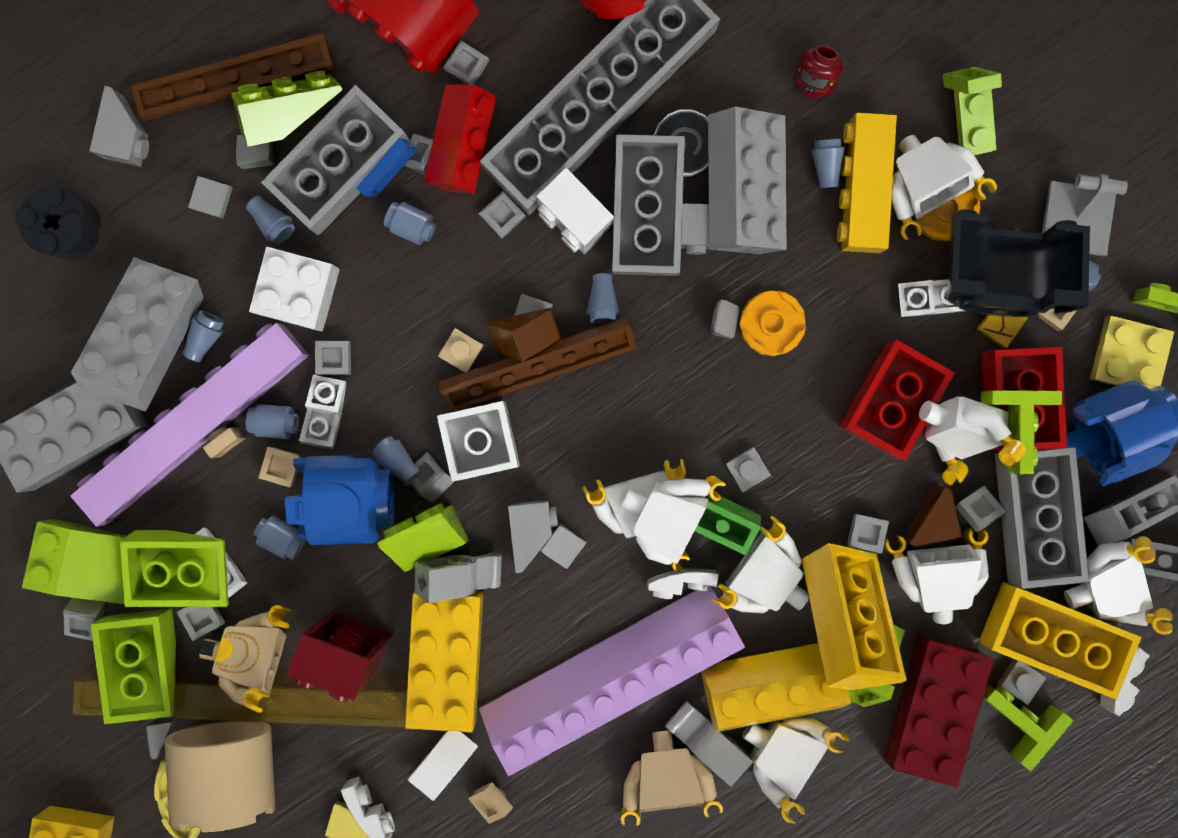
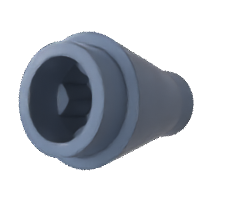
M841 139L814 141V149L811 152L819 180V188L839 186L845 148L841 147Z
M255 196L246 205V210L252 215L267 241L280 244L286 241L294 232L295 227L292 224L291 217L265 201L261 196Z
M606 273L593 275V284L587 314L590 315V322L607 324L616 321V315L620 312L613 287L612 275Z
M200 310L197 316H192L182 354L190 360L201 362L206 352L224 332L222 329L224 321L216 315Z
M392 436L382 440L372 452V455L376 458L375 463L385 470L391 469L393 475L405 485L411 484L421 473L401 441L395 440Z

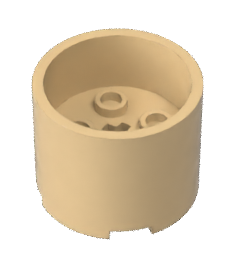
M253 720L213 722L176 731L165 738L169 825L172 828L182 830L185 829V825H193L194 827H200L202 832L224 831L256 823V816L265 811L266 814H272L275 811L271 726L268 723Z

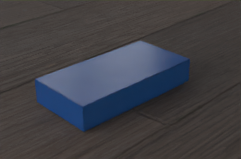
M399 138L356 189L364 196L377 197L413 156L417 148L409 140Z

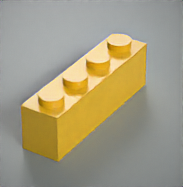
M856 113L849 123L845 124L843 142L848 143L847 156H844L842 160L841 175L846 176L845 189H841L839 197V208L844 209L843 222H839L837 230V241L842 242L841 251L882 253L889 248L897 115Z

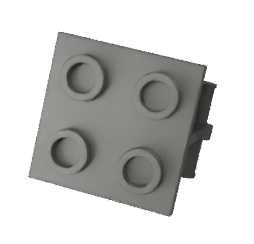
M1078 174L1074 184L1056 181L1049 182L1042 234L1056 222L1062 220H1072L1077 222V225L1090 226V255L1107 256L1116 194L1124 195L1128 188V182L1109 179V176L1105 174H1098L1097 177Z

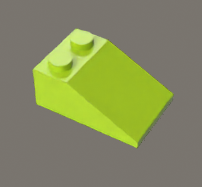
M59 519L39 521L36 524L22 588L56 596L125 604L120 541L128 535Z
M134 530L120 541L125 607H227L229 605L225 539L171 530Z
M172 608L109 615L92 623L91 631L104 724L172 717L174 715L176 635Z

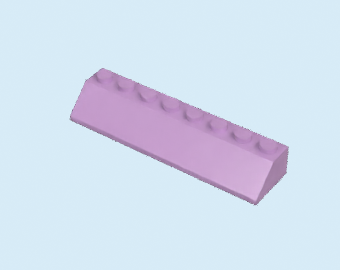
M708 586L707 591L694 590L480 707L479 711L490 742L507 775L510 776L745 648L724 608L712 601V598L718 599L712 587Z

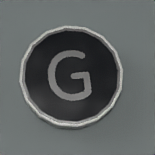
M678 110L668 114L658 123L653 136H685L683 177L697 175L709 166L708 118L704 114L694 110Z

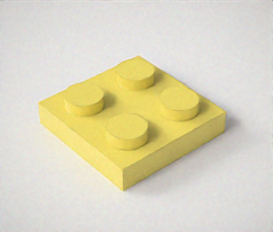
M1114 316L1105 317L1090 380L1117 386L1135 379L1148 388L1161 386L1174 332Z

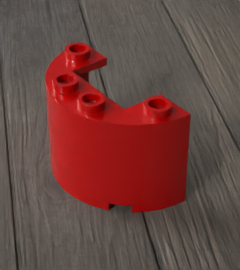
M326 0V3L340 14L346 11L360 23L367 20L375 26L373 31L384 41L390 44L394 40L402 46L408 57L406 62L419 73L426 70L432 76L479 15V10L473 0Z

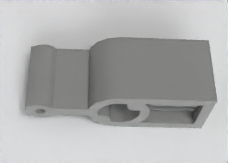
M488 553L487 555L474 557L453 555L415 561V594L427 603L471 596L475 594L476 590L498 588L501 585L502 555L499 553Z
M687 700L665 724V727L685 743L704 764L730 787L753 763L750 754L724 731L714 733L712 721L707 719Z

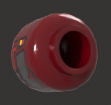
M817 45L803 53L794 79L805 96L818 98L819 96L830 95L835 90L843 72V62L839 57V53L832 47Z

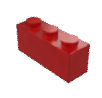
M445 85L424 183L447 192L475 194L481 167L480 160L483 158L495 105V95L476 85Z

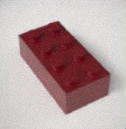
M331 611L302 634L286 675L295 678L294 682L302 687L314 689L316 686L329 691L328 696L337 701H355L379 671L392 634Z
M918 634L883 757L892 770L958 788L994 658L979 650Z

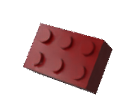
M897 339L885 343L838 428L895 460L906 461L927 424L926 421L919 418L921 406L926 401L938 404L955 372Z
M1062 347L981 352L983 391H1062V405H1034V412L1038 415V429L1034 432V446L1037 450L1067 448ZM989 405L1008 412V405ZM1000 445L987 451H1001L1004 446Z

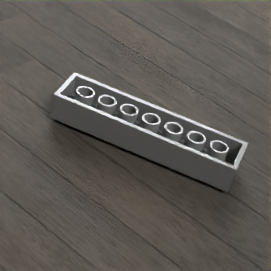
M647 0L644 2L646 8L625 17L480 160L483 170L530 216L538 208L537 195L565 168L573 173L716 32L720 18L702 0Z

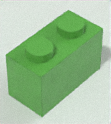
M708 495L705 496L708 499L707 507L695 532L747 555L761 527V515L724 497H721L719 501H715Z

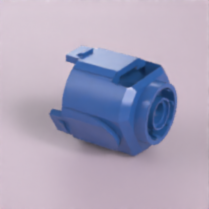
M1132 379L1078 401L1072 409L1074 429L1066 433L1067 447L1076 448V458L1085 456L1092 468L1101 476L1099 482L1102 486L1117 483L1158 466L1170 455L1178 440V399L1169 389L1163 386L1148 388L1141 382Z
M354 455L309 456L307 458L293 459V466L297 472L304 473L302 495L286 497L285 508L286 523L299 525L298 539H307L310 545L373 544L380 538L381 528L393 526L395 490L391 469L379 470L377 464L371 458H355Z

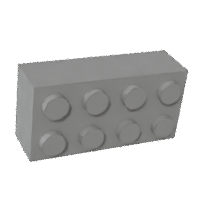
M355 85L261 183L311 231L319 236L361 193L356 187L399 138L409 139L405 132Z
M736 106L708 115L709 250L751 254L787 250L785 116Z
M616 135L612 274L678 276L680 274L685 136Z
M134 257L71 371L80 388L146 412L191 324L192 316L196 315L204 299L198 280Z
M75 383L0 424V463L17 493L34 491L150 426L140 409L81 389L78 383Z
M1076 448L1037 450L1038 462L1034 467V474L1008 473V466L999 460V453H995L999 501L1006 511L1001 516L1008 584L1025 589L1089 582Z

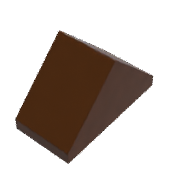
M551 308L488 322V327L498 353L520 361H525L561 338Z
M935 486L903 537L909 545L918 547L962 537L950 489L944 486Z

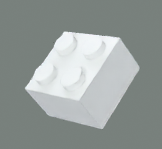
M567 168L537 195L539 217L551 229L557 226L562 231L561 235L563 237L561 239L573 252L579 249L585 255L613 227L614 216Z
M266 247L249 312L323 332L340 269L330 263Z
M506 401L437 416L452 482L520 466Z

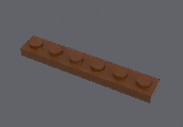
M324 33L136 84L131 86L139 118L147 121L231 98V93L239 92L238 87L242 85L256 83L259 88L271 86V81L274 79L291 77L292 80L305 77V74L310 72L328 71L335 68Z
M625 317L561 339L525 361L509 357L440 381L438 384L450 413L635 350L637 347L628 318Z

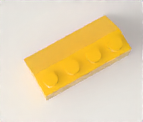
M828 543L804 557L802 564L827 687L857 690L906 681L877 554Z
M819 643L721 661L701 671L714 733L844 708L852 703L849 690L827 687Z

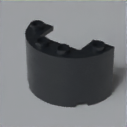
M959 210L952 215L948 301L951 304H956V301L960 302L959 309L998 317H1039V313H1045L1050 309H1054V314L1059 315L1077 311L1088 306L1090 226L1077 225V222L1072 220H1062L1056 222L1043 234L1031 233L1027 228L998 229L996 225L987 224L989 216L978 215L974 210Z

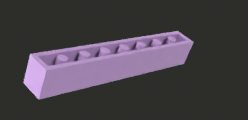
M269 323L261 328L255 335L258 339L249 346L242 345L230 355L232 360L223 368L218 366L211 370L205 376L206 382L198 389L193 387L179 398L181 403L172 411L167 409L160 413L154 419L156 424L147 432L142 430L135 434L128 441L130 446L122 453L118 451L110 455L102 463L105 466L96 475L91 473L78 482L77 486L79 489L71 497L96 527L110 524L210 440L209 436L229 424L310 356L285 325L279 323L272 325Z

